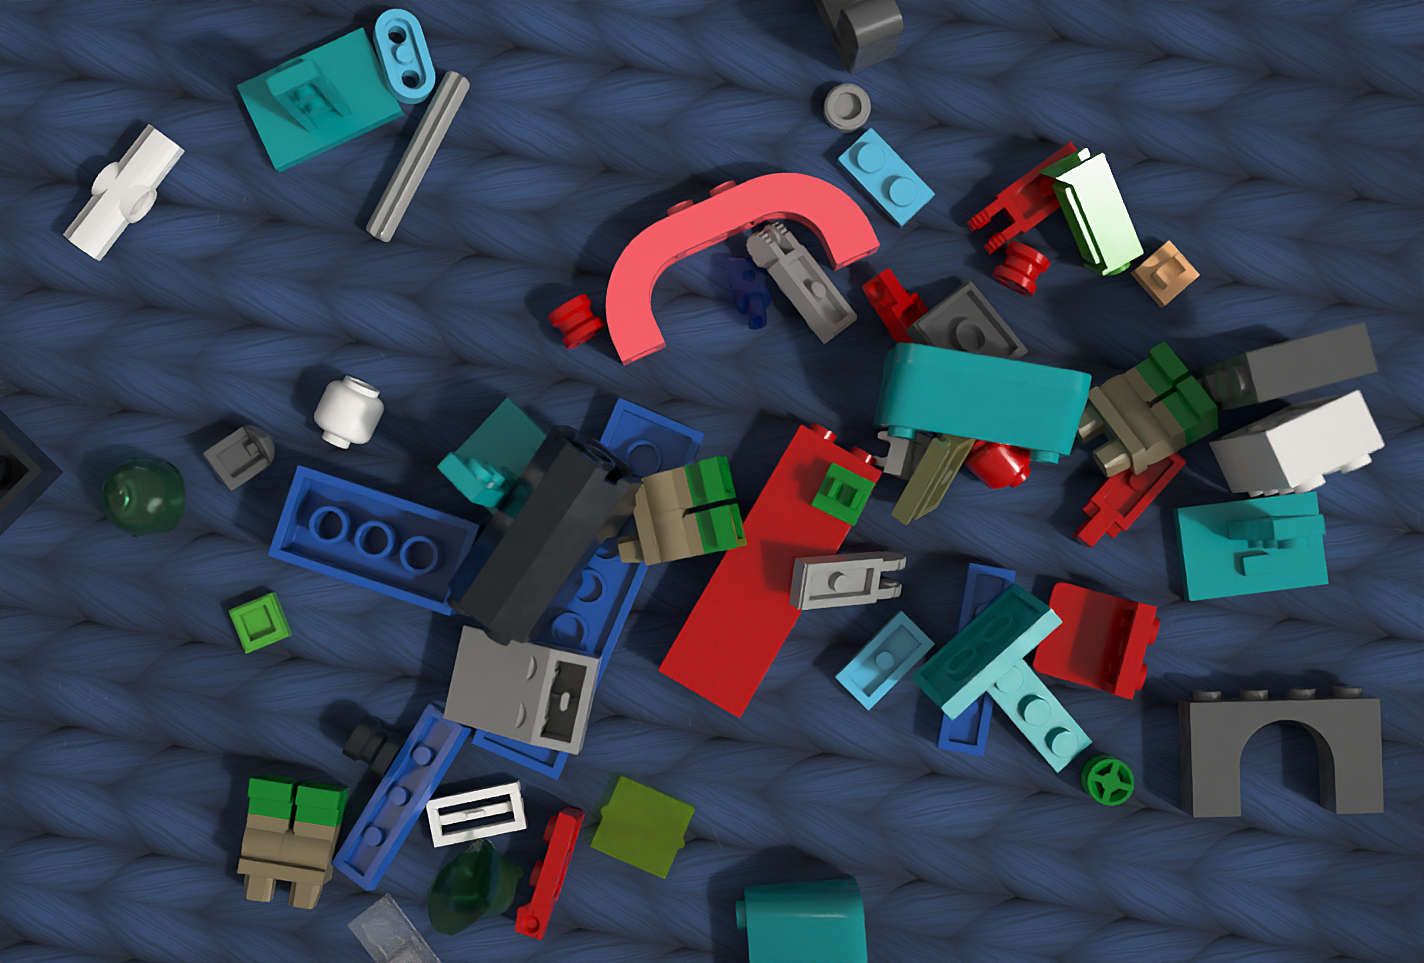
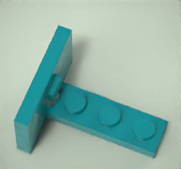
M363 27L237 85L273 166L279 173L405 115L399 101L388 90L379 58Z
M507 397L455 453L451 452L437 467L471 502L484 505L494 515L548 434L513 399Z
M1316 491L1173 509L1185 601L1329 584L1322 535L1326 534L1323 514H1319Z
M1016 583L910 676L915 684L952 721L986 691L1057 773L1092 743L1090 738L1022 659L1062 623V620L1052 608Z

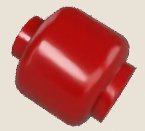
M976 439L964 460L967 468L989 489H1001L1008 485L1011 488H1015L1023 483L1031 472L1029 467L1031 462L1029 460L1030 451L1023 450L1018 446Z

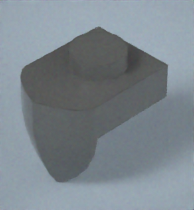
M244 425L205 451L202 456L228 492L231 493L271 466L275 459V444L273 436L268 431L255 425Z

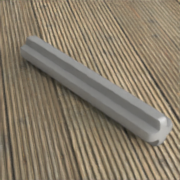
M453 71L445 73L366 226V231L373 237L384 242L391 240L470 87V83L464 76Z

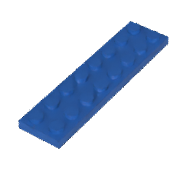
M618 398L600 442L631 465L634 469L633 477L643 478L693 464L705 434L627 400ZM634 515L628 517L615 537L606 538L582 572L583 584L562 614L551 617L536 641L603 655L595 692L649 568V565L646 566L645 561L623 563L620 558L617 545L618 538L638 534ZM480 729L476 730L471 744L556 780L559 779L569 756L567 752L527 744Z

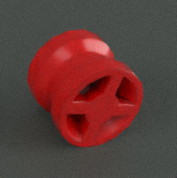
M1010 241L1005 249L1007 257L1003 264L995 267L992 277L1010 290L1032 297L1037 289L1036 280L1039 274L1045 273L1051 262L1037 250L1025 244Z
M587 294L571 299L547 317L551 325L559 328L562 332V343L567 350L583 344L606 327L602 318L594 316L590 309L592 302Z

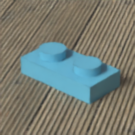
M872 128L867 130L837 159L836 163L899 229L935 195Z
M899 610L834 676L869 711L935 644Z

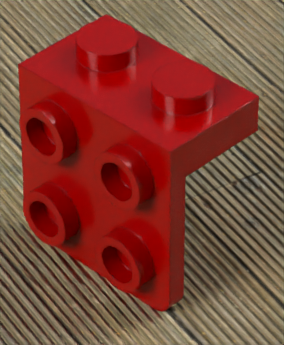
M1064 582L1055 583L1051 588L1047 605L1052 608L1062 620V623L1036 645L1031 662L1033 669L1042 674L1100 689L1132 700L1135 690L1140 691L1146 679L1147 664L1143 663L1147 644L1152 645L1158 634L1160 620L1155 617L1157 607Z

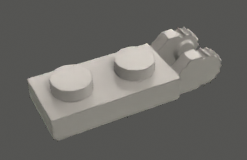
M773 221L766 225L762 232L757 231L749 236V239L746 240L747 251L749 255H752V260L757 266L768 268L767 271L777 282L779 289L790 299L806 320L809 328L825 344L856 321L857 315L803 244L800 245L792 233L786 230L787 227H784L783 223L780 224L778 221L776 223Z
M877 551L795 558L789 604L797 609L808 610L876 603V599L899 597L902 585L892 579H880V575L883 571L905 568L906 556L896 552Z

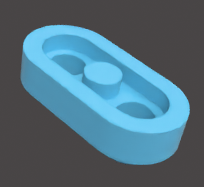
M402 9L388 10L380 15L373 30V41L389 92L395 99L406 104H417L429 96L435 84V71L419 21L410 12ZM392 32L399 33L403 37L404 42L394 43L389 39L388 34ZM402 77H413L417 82V86L414 88L405 86L402 82Z

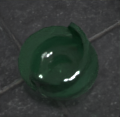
M131 457L130 460L118 465L107 475L102 485L100 498L102 510L107 519L119 530L132 537L166 533L175 529L180 524L185 511L186 493L184 480L175 465L164 461Z

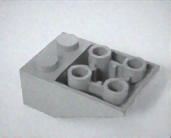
M463 625L443 718L527 744L578 755L583 748L603 655L536 640L526 643L511 640L508 646H503L491 640L484 633L483 629Z

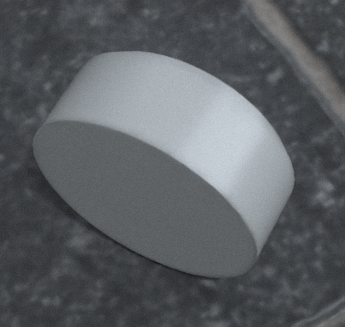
M838 85L828 93L823 108L825 120L831 128L838 132H855L863 127L869 117L871 109L870 99L867 93L857 85Z

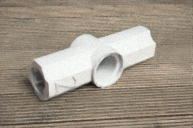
M148 124L120 162L109 164L98 175L92 186L91 193L93 197L63 235L78 248L100 261L127 225L139 221L150 210L157 196L155 189L185 151Z

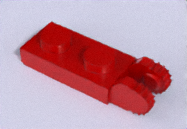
M1072 142L1066 144L996 195L993 203L967 222L972 231L981 229L1001 210L1012 225L1003 232H998L988 239L984 248L989 254L995 252L1017 234L1022 236L1061 207L1052 187L1056 183L1055 179L1038 172L1077 151Z

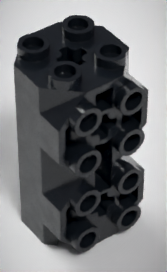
M568 425L553 426L448 583L451 590L450 595L446 599L448 605L462 615L474 617L485 626L483 629L484 633L491 640L503 646H508L511 640L519 643L536 640L551 617L562 614L583 584L582 572L606 538L617 535L637 506L635 495L643 485V481L640 477L632 476L634 469L631 465L601 442L589 437L586 443H580L574 438L579 431Z

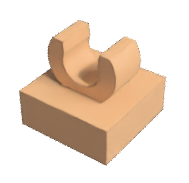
M1170 240L1131 272V275L1160 308L1168 304L1200 276Z

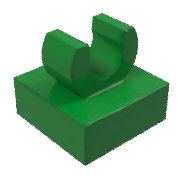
M832 462L810 506L854 527L875 483Z

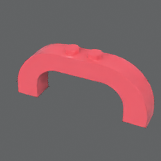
M798 173L764 175L740 185H736L734 180L728 181L713 188L709 192L711 195L709 199L695 205L690 199L667 210L669 217L652 224L629 243L620 255L611 273L606 294V316L611 338L623 365L625 366L666 347L651 311V295L659 276L673 263L761 223L785 219L804 225L817 236L833 270L836 271L876 253L880 244L867 217L860 207L842 190L819 178Z

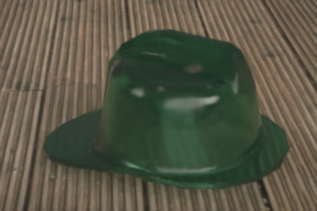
M477 840L464 852L447 863L437 874L428 897V916L432 927L440 934L454 935L465 930L480 918L498 916L505 912L513 902L517 884L525 877L524 869L514 865L506 855L499 853L496 846L490 840Z

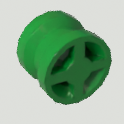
M1099 754L1092 756L1081 768L1080 782L1082 788L1090 797L1103 805L1115 806L1122 804L1130 797L1134 790L1135 780L1132 771L1125 763L1111 755ZM1108 767H1109V772H1106V773H1104L1103 775H1100V774H1102L1103 772L1107 771V769H1108Z

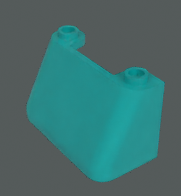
M855 878L744 886L745 900L736 901L737 928L747 929L750 963H868L863 901Z

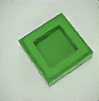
M276 592L229 610L246 654L293 635Z

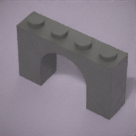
M1365 322L1247 352L1193 370L1191 373L1217 405V411L1221 412L1378 372Z
M1335 686L1333 687V695H1316L1315 688L1290 687L1286 688V696H1269L1268 689L1246 688L1239 689V697H1222L1221 690L1204 689L1193 690L1192 698L1178 699L1181 810L1193 818L1241 816L1240 758L1243 748L1248 739L1259 728L1278 720L1296 721L1308 731L1315 742L1319 758L1320 807L1335 814L1384 813L1380 698L1363 694L1362 687Z

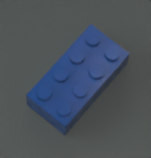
M298 465L268 556L450 616L458 612L447 603L446 599L451 593L448 583L487 525L313 467Z

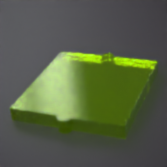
M621 775L608 806L605 805L601 809L603 818L590 847L666 879L678 848L681 849L685 846L683 836L696 807Z

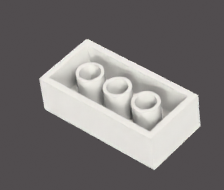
M1359 390L1292 404L1209 442L1232 493L1249 492L1250 497L1263 493L1265 496H1269L1277 492L1280 495H1284L1293 491L1296 494L1309 491L1325 483L1322 474L1327 475L1339 470L1342 473H1346L1360 468L1371 462L1368 453L1385 446Z

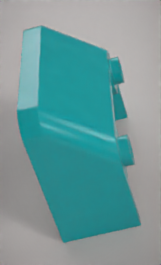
M897 343L885 355L873 428L882 430L888 427L887 436L908 440H916L917 432L929 431L1018 446L1023 450L1030 451L1029 460L1058 464L1059 458L1070 455L1089 396L1092 376L1079 371L920 344Z

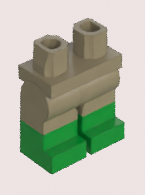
M1163 341L1149 350V358L1124 374L1110 378L1100 388L1096 386L1089 390L1087 405H1085L1076 437L1081 443L1085 444L1104 433L1109 441L1092 451L1093 457L1104 475L1108 478L1130 468L1134 475L1137 476L1148 469L1147 465L1161 461L1218 429L1217 405L1193 375L1189 377V370L1168 344Z
M715 456L698 461L697 463L640 478L643 481V485L635 495L637 506L630 514V516L634 515L638 534L618 538L617 544L623 563L645 561L646 566L746 546L747 541L738 503L693 514L689 513L691 508L736 498L727 456Z
M264 773L250 778L247 797H250L249 810L242 842V858L239 859L237 873L245 874V899L270 902L274 897L276 880L278 879L292 882L288 905L304 909H313L317 905L323 885L332 879L334 866L331 863L337 851L349 787L315 781L302 783V779Z

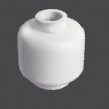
M345 376L343 381L337 380L329 383L314 413L315 422L325 430L322 438L344 449H348L351 442L355 444L368 442L384 412V404L378 398L380 391L351 376Z

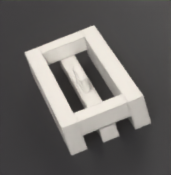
M519 780L430 798L426 808L434 847L526 829L528 822L524 813L523 798H521ZM505 794H510L511 801L443 815H439L438 808ZM510 811L514 812L515 819L448 833L442 832V825Z

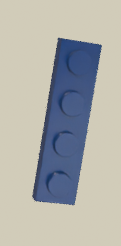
M967 563L955 636L1014 584L1016 571ZM986 691L953 721L941 711L936 747L938 749L984 757L994 700Z
M429 703L331 863L364 890H375L472 730L467 725L444 719L445 709L438 704Z

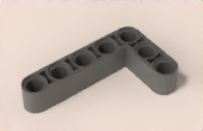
M814 0L840 60L849 75L894 56L904 29L901 13L895 0Z

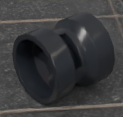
M366 714L351 734L342 754L353 761H364L369 765L372 773L383 778L406 742L407 737L397 731L388 732L381 727L380 720L370 714Z

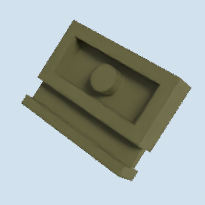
M938 433L929 444L891 515L906 526L912 518L916 520L936 509L976 439Z

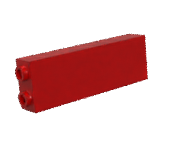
M814 422L809 429L803 425L798 427L743 522L747 545L726 551L658 668L659 672L738 718L743 714L802 612L801 609H797L789 604L795 558L835 555L851 528V525L810 506L830 464L833 462L875 483V485L883 473L874 467L877 461L875 457L855 446L852 447L850 452L842 449L833 443L837 437L835 434Z

